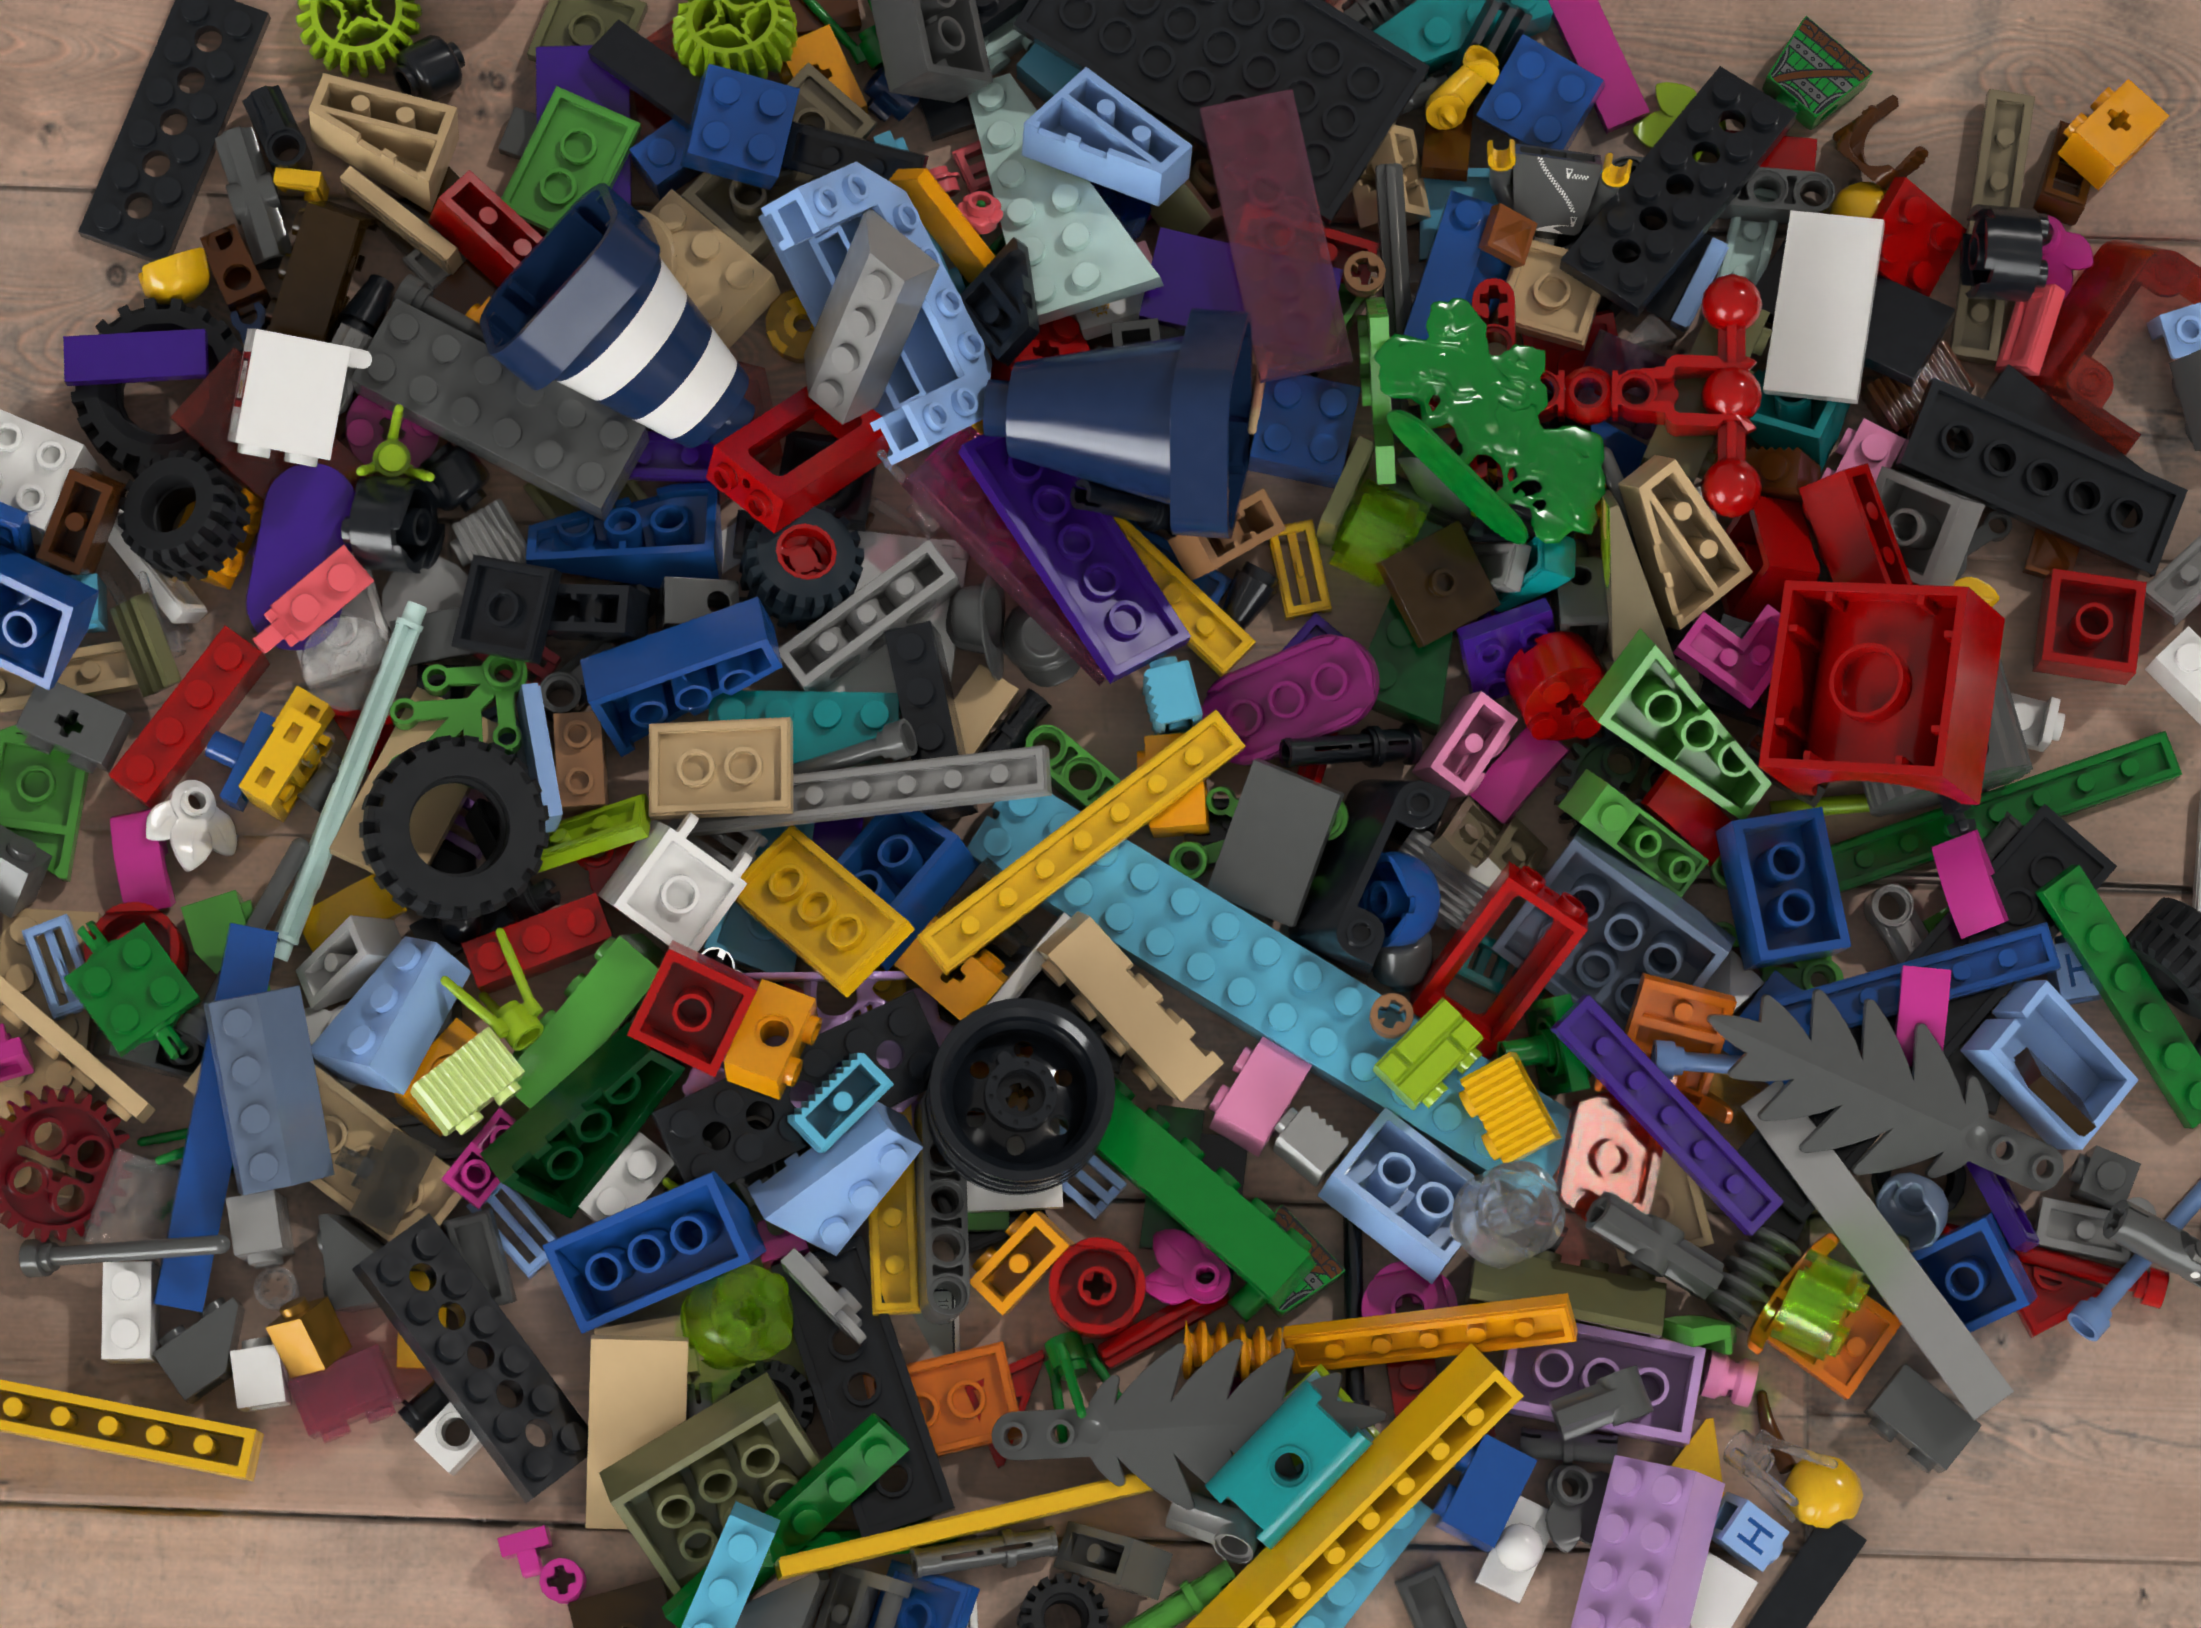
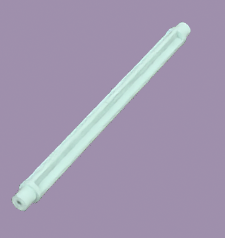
M407 601L402 616L396 619V625L382 658L381 666L374 678L338 769L339 772L335 782L332 784L309 842V852L298 870L292 891L289 893L277 926L273 930L279 932L274 957L288 962L294 945L298 946L300 942L299 938L313 906V900L332 858L329 848L352 807L419 635L423 631L424 627L421 624L427 608L415 602Z

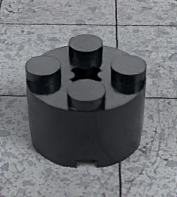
M1974 205L1967 218L1968 221H1975L1972 234L1963 233L1960 249L1962 285L1971 286V290L1965 293L1966 296L1974 299L2028 301L2035 287L2044 288L2048 278V263L2042 259L2043 242L2047 239L2049 231L2048 215L2038 213L2033 208Z
M377 475L361 476L356 484V495L352 503L350 516H346L342 522L341 536L343 542L351 544L355 558L365 569L415 574L421 573L419 571L421 569H430L440 555L445 538V524L438 523L437 508L445 509L440 490L432 481Z

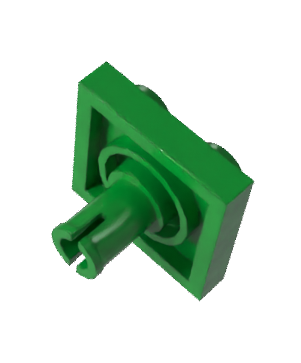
M1571 993L1534 1001L1524 1014L1529 1036L1497 1043V1058L1509 1052H1517L1524 1067L1535 1065L1540 1092L1547 1096L1590 1088L1588 1078H1591L1592 1073L1550 1029L1575 1004L1572 1002Z

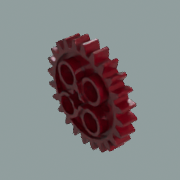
M45 1085L39 1100L33 1093L26 1090L24 1091L25 1105L20 1107L9 1100L6 1103L11 1115L7 1119L0 1116V1214L4 1212L0 1223L8 1229L17 1224L16 1233L24 1238H27L34 1230L35 1238L43 1243L47 1241L51 1230L54 1237L60 1242L66 1241L68 1228H71L78 1236L83 1237L85 1236L84 1222L88 1220L97 1227L102 1226L98 1212L104 1209L115 1213L116 1209L109 1199L112 1195L126 1196L127 1194L117 1183L119 1179L130 1178L133 1174L121 1166V1162L134 1157L133 1153L127 1149L119 1148V1145L126 1142L130 1136L123 1130H114L121 1122L120 1117L114 1113L105 1115L108 1106L100 1099L91 1105L92 1095L84 1090L75 1098L74 1090L63 1085L57 1098L54 1089ZM50 1122L52 1125L50 1137L43 1143L36 1144L34 1137L36 1130L43 1123ZM93 1140L94 1150L92 1155L84 1161H78L77 1153L79 1147L84 1142ZM24 1146L50 1159H60L74 1169L91 1174L92 1178L89 1182H85L57 1168H48L33 1158L18 1154L17 1148ZM24 1167H31L32 1174L28 1183L23 1187L15 1188L14 1178L17 1172ZM73 1184V1197L66 1204L58 1205V1192L64 1186Z

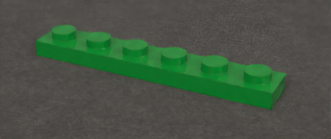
M2071 865L2035 892L2184 1128L2193 1129L2201 1123V1056L2138 956L2130 948L2129 942L2081 866Z
M873 1412L764 1512L781 1521L749 1596L776 1573L774 1563L779 1557L795 1554L800 1551L910 1450L906 1440L877 1414ZM707 1566L662 1606L665 1618L678 1628L682 1627Z

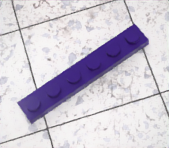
M1582 995L1550 1028L1745 1235L1752 1236L1784 1202L1782 1198L1590 995Z

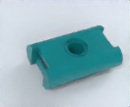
M1305 1380L1205 1484L1207 1490L1220 1503L1229 1497L1260 1526L1256 1530V1538L1269 1549H1273L1373 1444L1357 1426L1349 1433L1318 1403L1322 1398V1393L1308 1380ZM1284 1453H1295L1303 1461L1301 1470L1293 1476L1280 1474L1275 1468V1462L1278 1457Z

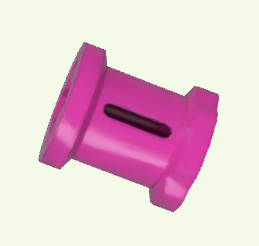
M556 1558L549 1561L543 1567L540 1573L539 1584L542 1592L549 1599L560 1604H567L580 1598L587 1587V1577L584 1570L574 1561L567 1558ZM564 1568L567 1574L576 1577L575 1582L568 1585V1593L562 1594L559 1588L551 1586V1580L559 1577V1569Z

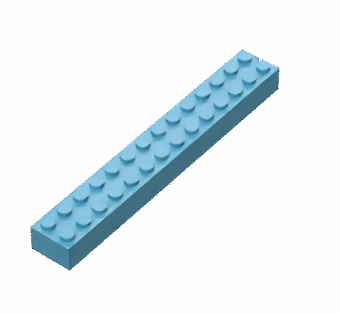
M1053 794L1052 796L995 802L992 807L993 818L988 815L986 816L967 849L979 864L976 868L994 878L1081 811ZM1127 839L1039 905L1056 917L1064 912L1072 917L1077 911L1089 915L1132 963L1257 1040L1260 1041L1263 1036L1311 1064L1312 1067L1309 1072L1378 1114L1386 1107L1453 1160L1484 1179L1488 1178L1492 1183L1519 1200L1523 1201L1526 1199L1533 1203L1532 1208L1538 1202L1587 1121L1537 1090L1562 1138L1512 1165H1504L1501 1158L1494 1161L1481 1138V1135L1487 1133V1130L1484 1128L1478 1115L1474 1118L1470 1117L1459 1097V1092L1464 1090L1460 1079L1491 1061L1481 1056L1463 1075L1455 1069L1443 1081L1449 1089L1429 1109L1421 1103L1413 1111L1373 1071L1374 1065L1402 1038L1385 1039L1377 1035L1371 1027L1369 1021L1370 1011L1374 1002L1382 996L1380 993ZM1390 1004L1386 1011H1378V1018H1385L1383 1026L1393 1028L1396 1022L1405 1021L1404 1013L1398 1014L1399 1006ZM1413 1014V1021H1412V1024H1411L1409 1030H1410L1421 1018H1419V1017H1417L1416 1015Z

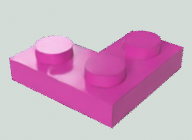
M1767 604L1741 639L1703 611L1673 653L1751 709L1771 681L1780 612Z

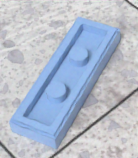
M538 683L521 684L516 704L529 777L531 780L536 779L542 789V792L538 793L543 806L547 805L549 820L545 821V833L556 832L563 811L540 685L538 686Z

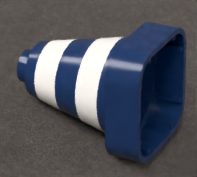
M600 183L583 194L509 274L490 298L480 318V327L488 353L532 390H540L555 380L687 448L697 447L706 440L716 445L750 423L754 416L755 406L744 397L749 385V376L660 258V246L649 221L607 184Z

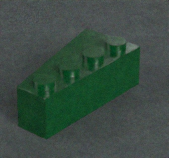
M1423 519L1413 543L1443 527ZM1392 596L1368 649L1376 662L1380 679L1378 696L1371 710L1402 723H1414L1419 730L1436 736L1440 725L1453 631L1424 647L1418 648Z
M629 1021L482 1151L480 1155L502 1184L571 1219L579 1209L578 1206L613 1165L686 1067L680 1060L627 1036L632 1024Z

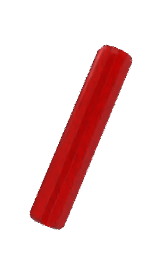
M1227 1292L1222 1299L1210 1304L1198 1303L1193 1299H1189L1176 1305H1168L1100 1343L1097 1347L1098 1353L1108 1369H1114L1184 1330L1186 1321L1189 1327L1225 1307L1230 1299Z

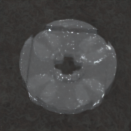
M359 617L333 618L322 624L309 636L301 655L302 678L311 694L330 704L331 708L336 710L353 711L363 709L390 639L379 626ZM351 650H354L359 654L356 661L362 665L361 671L358 674L350 672L347 677H343L339 674L341 666L336 662L339 654L347 656Z

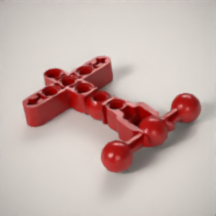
M1729 274L1718 277L1709 284L1703 293L1701 303L1704 317L1712 327L1717 329V356L1676 354L1667 359L1665 366L1627 370L1621 375H1618V370H1612V376L1602 369L1591 366L1575 369L1567 376H1565L1564 370H1558V375L1545 370L1541 375V382L1554 396L1548 402V406L1538 415L1539 423L1549 422L1555 417H1559V422H1565L1566 416L1575 423L1591 426L1602 423L1612 415V422H1618V417H1622L1629 422L1665 425L1667 433L1675 437L1717 435V462L1710 466L1704 474L1701 492L1703 500L1712 511L1718 515L1733 518L1744 515L1752 510L1760 500L1762 491L1759 474L1752 465L1746 462V435L1757 429L1749 419L1759 409L1762 399L1760 384L1755 376L1749 372L1757 362L1746 356V329L1751 327L1760 316L1762 300L1759 290L1749 279ZM1486 279L1475 288L1472 297V307L1487 324L1486 337L1488 344L1493 342L1500 343L1509 350L1516 344L1514 291L1502 279ZM1496 298L1500 301L1498 307L1499 324H1490L1488 307L1490 299ZM1707 378L1703 384L1701 398L1703 407L1708 414L1678 413L1675 411L1674 405L1679 399V392L1674 386L1676 380ZM1588 387L1596 389L1601 394L1597 402L1589 405L1582 404L1575 396L1580 390ZM1638 387L1644 389L1649 394V397L1641 404H1631L1624 399L1623 395L1630 388ZM1434 395L1429 401L1432 411L1439 404L1433 399ZM1486 454L1477 455L1471 461L1470 467L1487 484L1488 468H1497L1498 491L1503 487V474L1500 465ZM1514 467L1509 468V481H1513L1515 479Z

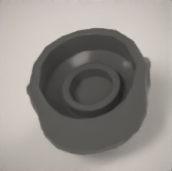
M1033 598L1013 608L1005 621L1003 631V652L1012 663L1020 669L1029 681L1040 687L1056 686L1072 678L1082 665L1083 652L1078 634L1059 605L1048 599Z

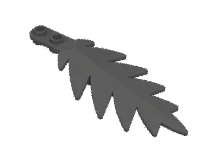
M1815 989L1812 992L1809 1037L1795 1018L1779 1002L1767 994L1761 997L1759 1022L1748 1018L1722 1014H1710L1707 1017V1022L1724 1039L1745 1052L1728 1070L1729 1077L1739 1080L1763 1082L1789 1080L1759 1111L1758 1118L1760 1120L1795 1119L1835 1108L1799 1145L1800 1151L1804 1153L1832 1150L1884 1133L1851 1167L1852 1173L1856 1175L1881 1173L1903 1168L1937 1155L1925 1170L1927 1177L1936 1178L1949 1174L1961 1168L1969 1161L2034 1191H2046L2054 1187L2063 1174V1158L2055 1147L1989 1117L1987 1100L1982 1086L1976 1077H1967L1964 1097L1962 1096L1950 1063L1930 1030L1923 1023L1915 1025L1911 1074L1907 1059L1890 1023L1877 1003L1872 999L1867 998L1864 1000L1860 1052L1845 1020L1824 991L1820 989ZM2005 1141L2007 1144L2006 1151L2002 1157H1997L1996 1148L2001 1142ZM2046 1160V1170L2042 1175L2038 1176L2036 1172L2037 1165L2040 1161Z
M1234 1339L1208 1359L1186 1381L1173 1398L1186 1352V1345L1179 1343L1149 1365L1127 1387L1118 1400L1117 1394L1120 1377L1118 1375L1110 1376L1093 1395L1088 1408H1085L1086 1417L1079 1418L1075 1408L1009 1412L996 1421L992 1430V1442L996 1451L1009 1460L1091 1457L1098 1470L1116 1486H1123L1126 1483L1121 1461L1150 1488L1186 1510H1192L1195 1508V1502L1178 1459L1204 1483H1207L1233 1456V1453L1235 1454L1293 1394L1292 1392L1284 1398L1295 1351L1292 1348H1288L1269 1359L1253 1371L1230 1395L1243 1346L1241 1339ZM1334 1372L1311 1382L1322 1393V1398L1318 1403L1349 1433L1356 1426L1362 1430L1387 1418V1412L1359 1403L1337 1401L1342 1381V1374L1340 1372ZM1060 1424L1065 1425L1070 1432L1069 1439L1065 1443L1059 1442L1055 1437V1430ZM1012 1427H1017L1022 1432V1441L1017 1446L1011 1444L1008 1440V1432ZM1284 1453L1278 1457L1275 1462V1468L1280 1474L1293 1476L1298 1473L1290 1453Z

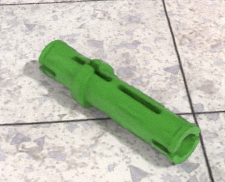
M1223 1560L1210 1571L1190 1583L1187 1580L1179 1584V1590L1131 1619L1120 1628H1174L1195 1614L1198 1615L1236 1575L1228 1562Z

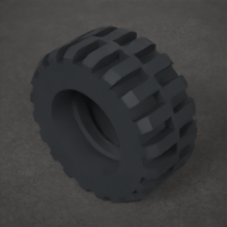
M451 735L436 737L432 740L421 742L391 760V763L385 769L379 772L372 782L374 785L370 793L365 796L362 810H364L363 822L359 823V838H363L365 847L362 854L366 865L370 864L376 875L373 878L381 890L385 888L393 896L392 900L402 908L408 907L416 911V915L429 919L439 918L444 919V921L473 919L506 906L509 901L518 897L528 887L527 883L538 873L543 863L541 860L543 849L548 848L550 834L545 833V821L549 820L547 805L543 806L538 793L542 792L538 781L530 779L524 771L527 766L518 757L513 759L504 753L506 748L494 742L490 744L481 742L479 737L474 736L451 737ZM449 783L467 785L482 793L494 808L499 825L497 844L490 857L478 868L460 874L441 872L429 866L417 854L410 837V818L416 803L430 789Z

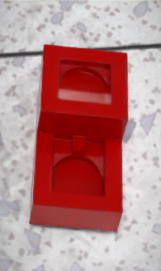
M1665 769L1641 801V804L1654 819L1707 858L1709 862L1706 865L1711 867L1720 856L1716 831L1731 821L1708 797Z

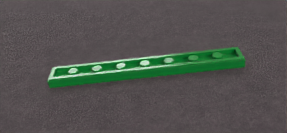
M2163 731L1981 793L1980 805H1971V808L1965 811L1964 814L1966 819H1975L1976 829L1981 840H1983L2003 819L2007 811L2023 826L2029 822L2044 804L2062 818L2179 778L2182 772L2167 733ZM1941 807L1830 845L1840 893L1934 862L1932 847L1956 838L1949 834L1947 828L1948 825L1954 822L1953 816H1944Z

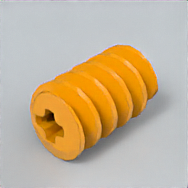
M1199 1320L1193 1333H1190L1186 1321L1183 1342L1186 1345V1352L1181 1367L1184 1379L1188 1380L1193 1375L1196 1367L1200 1368L1216 1352L1231 1341L1241 1339L1243 1346L1236 1371L1239 1372L1242 1383L1253 1371L1272 1357L1281 1353L1282 1328H1275L1271 1339L1267 1340L1263 1326L1259 1325L1256 1326L1252 1337L1248 1338L1244 1324H1237L1230 1337L1224 1322H1218L1213 1334L1209 1335L1205 1320Z

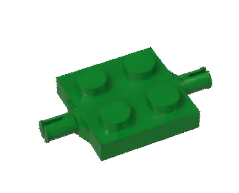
M94 921L87 922L86 926L95 940L85 927L81 926L77 934L83 939L92 954L84 964L66 975L64 980L120 1057L141 1043L155 1039L159 1041L171 1060L178 1059L179 1054L170 1041L173 1042L182 1055L185 1054L189 1047L185 1045L173 1027L181 1015L200 1003L201 1000L143 922L123 937L111 940L110 942L107 941Z

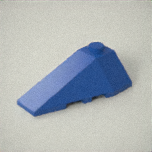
M1451 190L1434 235L1403 335L1426 340L1429 337L1426 323L1431 311L1430 305L1433 302H1449L1452 298H1462L1472 306L1473 292L1479 283L1490 278L1502 279L1506 282L1511 266L1478 248L1491 207L1494 204ZM1490 299V305L1488 306L1490 318L1498 307L1499 299Z
M711 482L670 484L657 488V495L632 503L629 497L617 500L614 504L615 508H612L605 521L581 510L529 525L526 564L553 568L562 573L634 585L641 584L645 587L659 589L664 577L722 579L723 547L719 490Z

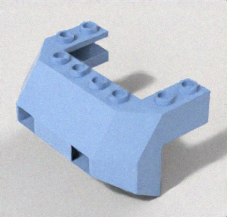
M854 162L799 186L761 208L763 214L758 216V219L814 329L866 210L870 208L940 265L877 408L874 409L883 417L870 423L874 431L881 429L890 446L887 458L883 461L885 468H888L983 420L985 389L988 380L991 378L992 359L907 192L860 163Z

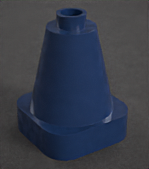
M1192 308L1184 336L1015 362L1010 380L989 379L987 382L983 405L984 435L1005 437L1009 457L1170 505V525L1173 535L1231 539L1247 478L1251 448V434L1247 431L1252 402L1251 313L1246 311Z

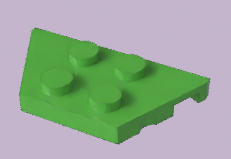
M78 721L75 725L66 723L64 731L68 735L72 731L80 733L83 727ZM16 725L0 730V824L20 837L33 841L38 848L50 854L52 859L47 871L64 882H70L89 773L69 764L67 760L70 755L53 748L51 754L48 755L26 745L24 741L27 736L23 735Z

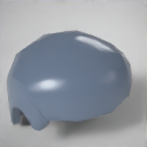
M1911 1172L1896 1174L1887 1179L1876 1196L1877 1209L1897 1236L1909 1241L1910 1250L1931 1247L1947 1224L1949 1203L1943 1189L1924 1176Z

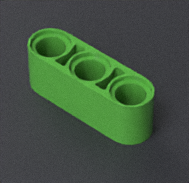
M1044 724L1037 726L1026 738L1025 747L1035 746L1043 740H1052L1059 746L1060 752L1058 755L1050 759L1051 786L1081 811L1122 781L1054 725ZM1079 770H1087L1095 776L1096 782L1090 789L1078 790L1069 781L1071 775Z

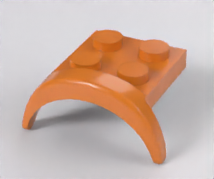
M1642 973L1624 1032L1650 1060L1654 1040L1674 1041L1676 1046L1684 1047L1685 1052L1721 1054L1725 1039L1707 1022V1017L1710 1014L1733 1016L1737 1001L1735 996ZM1683 1071L1682 1076H1673V1079L1670 1081L1698 1111L1724 1124L1732 1122L1733 1110L1731 1107L1709 1091L1714 1073ZM1596 1078L1594 1089L1598 1092L1607 1090Z
M1828 1233L1818 1239L1803 1253L1792 1266L1790 1272H1787L1780 1281L1781 1285L1772 1292L1769 1297L1770 1300L1764 1304L1750 1328L1747 1346L1751 1351L1759 1355L1763 1350L1765 1342H1767L1841 1398L1848 1400L1902 1324L1893 1313L1822 1262L1840 1241L1836 1235Z

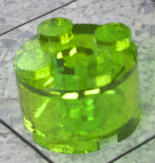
M1367 479L1360 489V492L1364 493L1359 505L1353 503L1331 549L1335 553L1328 558L1327 564L1379 588L1382 584H1386L1376 563L1400 551L1404 543L1408 544L1411 537L1415 538L1422 527L1427 513L1419 509L1418 502Z
M1810 1249L1805 1259L1813 1262L1811 1268L1805 1266L1803 1271L1798 1269L1776 1320L1785 1323L1783 1329L1780 1327L1772 1329L1770 1337L1825 1361L1828 1355L1834 1358L1840 1355L1851 1331L1850 1328L1843 1326L1849 1311L1853 1313L1860 1311L1871 1285L1862 1281L1864 1277L1863 1272Z
M742 1265L696 1285L693 1291L684 1299L680 1315L682 1333L684 1337H689L690 1349L695 1348L704 1358L701 1361L711 1368L734 1370L771 1358L788 1347L792 1340L793 1307L788 1294L789 1287L787 1281L780 1274L771 1273L760 1266Z

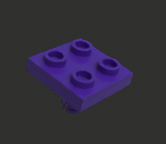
M1546 598L1503 613L1493 609L1494 616L1489 611L1479 616L1477 622L1457 628L1470 694L1482 691L1493 700L1510 694L1505 684V673L1513 656L1521 648L1525 654L1535 647L1537 643L1534 639L1544 634L1556 632L1552 609Z

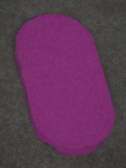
M1332 634L1316 636L1228 673L1216 680L1207 691V696L1204 699L1203 706H1201L1202 720L1217 710L1245 744L1244 750L1228 762L1243 766H1252L1253 760L1257 758L1267 762L1279 757V745L1282 739L1331 735L1361 721L1376 702L1380 685L1379 671L1370 652L1359 642L1348 637Z

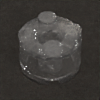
M1528 1161L1503 1163L1471 1178L1460 1188L1453 1204L1450 1233L1457 1242L1461 1243L1467 1253L1477 1261L1491 1267L1506 1269L1542 1253L1556 1243L1565 1224V1206H1560L1556 1193L1560 1190L1555 1180L1543 1168Z

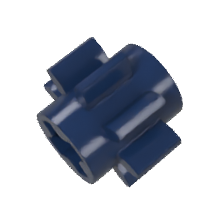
M884 65L872 75L863 89V92L871 98L867 102L868 110L883 122H886L890 115L898 122L901 121L912 111L920 97L890 93L885 77Z

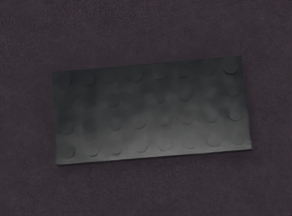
M1029 0L1013 24V29L1080 71L1085 67L1089 68L1149 114L1329 225L1430 68L1429 65L1323 0Z

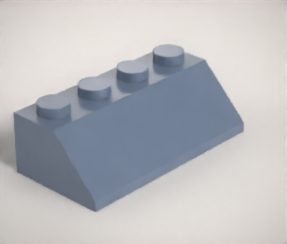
M300 985L203 1003L238 1193L248 1195L335 1175Z

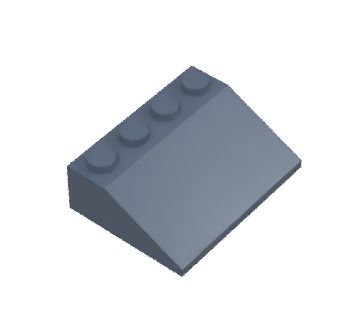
M1583 825L1543 877L1547 887L1559 895L1562 892L1571 894L1585 906V912L1588 913V931L1544 988L1554 996L1571 993L1573 1003H1576L1582 995H1590L1623 1031L1629 1018L1642 973L1703 988L1730 953L1736 940L1734 936L1670 889L1663 886ZM1526 900L1491 949L1518 968L1553 922V918Z

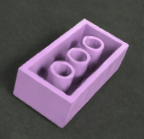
M1576 1323L1578 1329L1577 1342L1504 1350L1500 1372L1524 1395L1508 1414L1555 1423L1549 1405L1550 1401L1597 1384L1596 1380L1637 1365L1654 1412L1617 1426L1609 1424L1595 1431L1684 1448L1690 1443L1706 1348L1690 1347L1677 1342Z
M1615 1455L1571 1628H1689L1725 1483L1697 1471Z

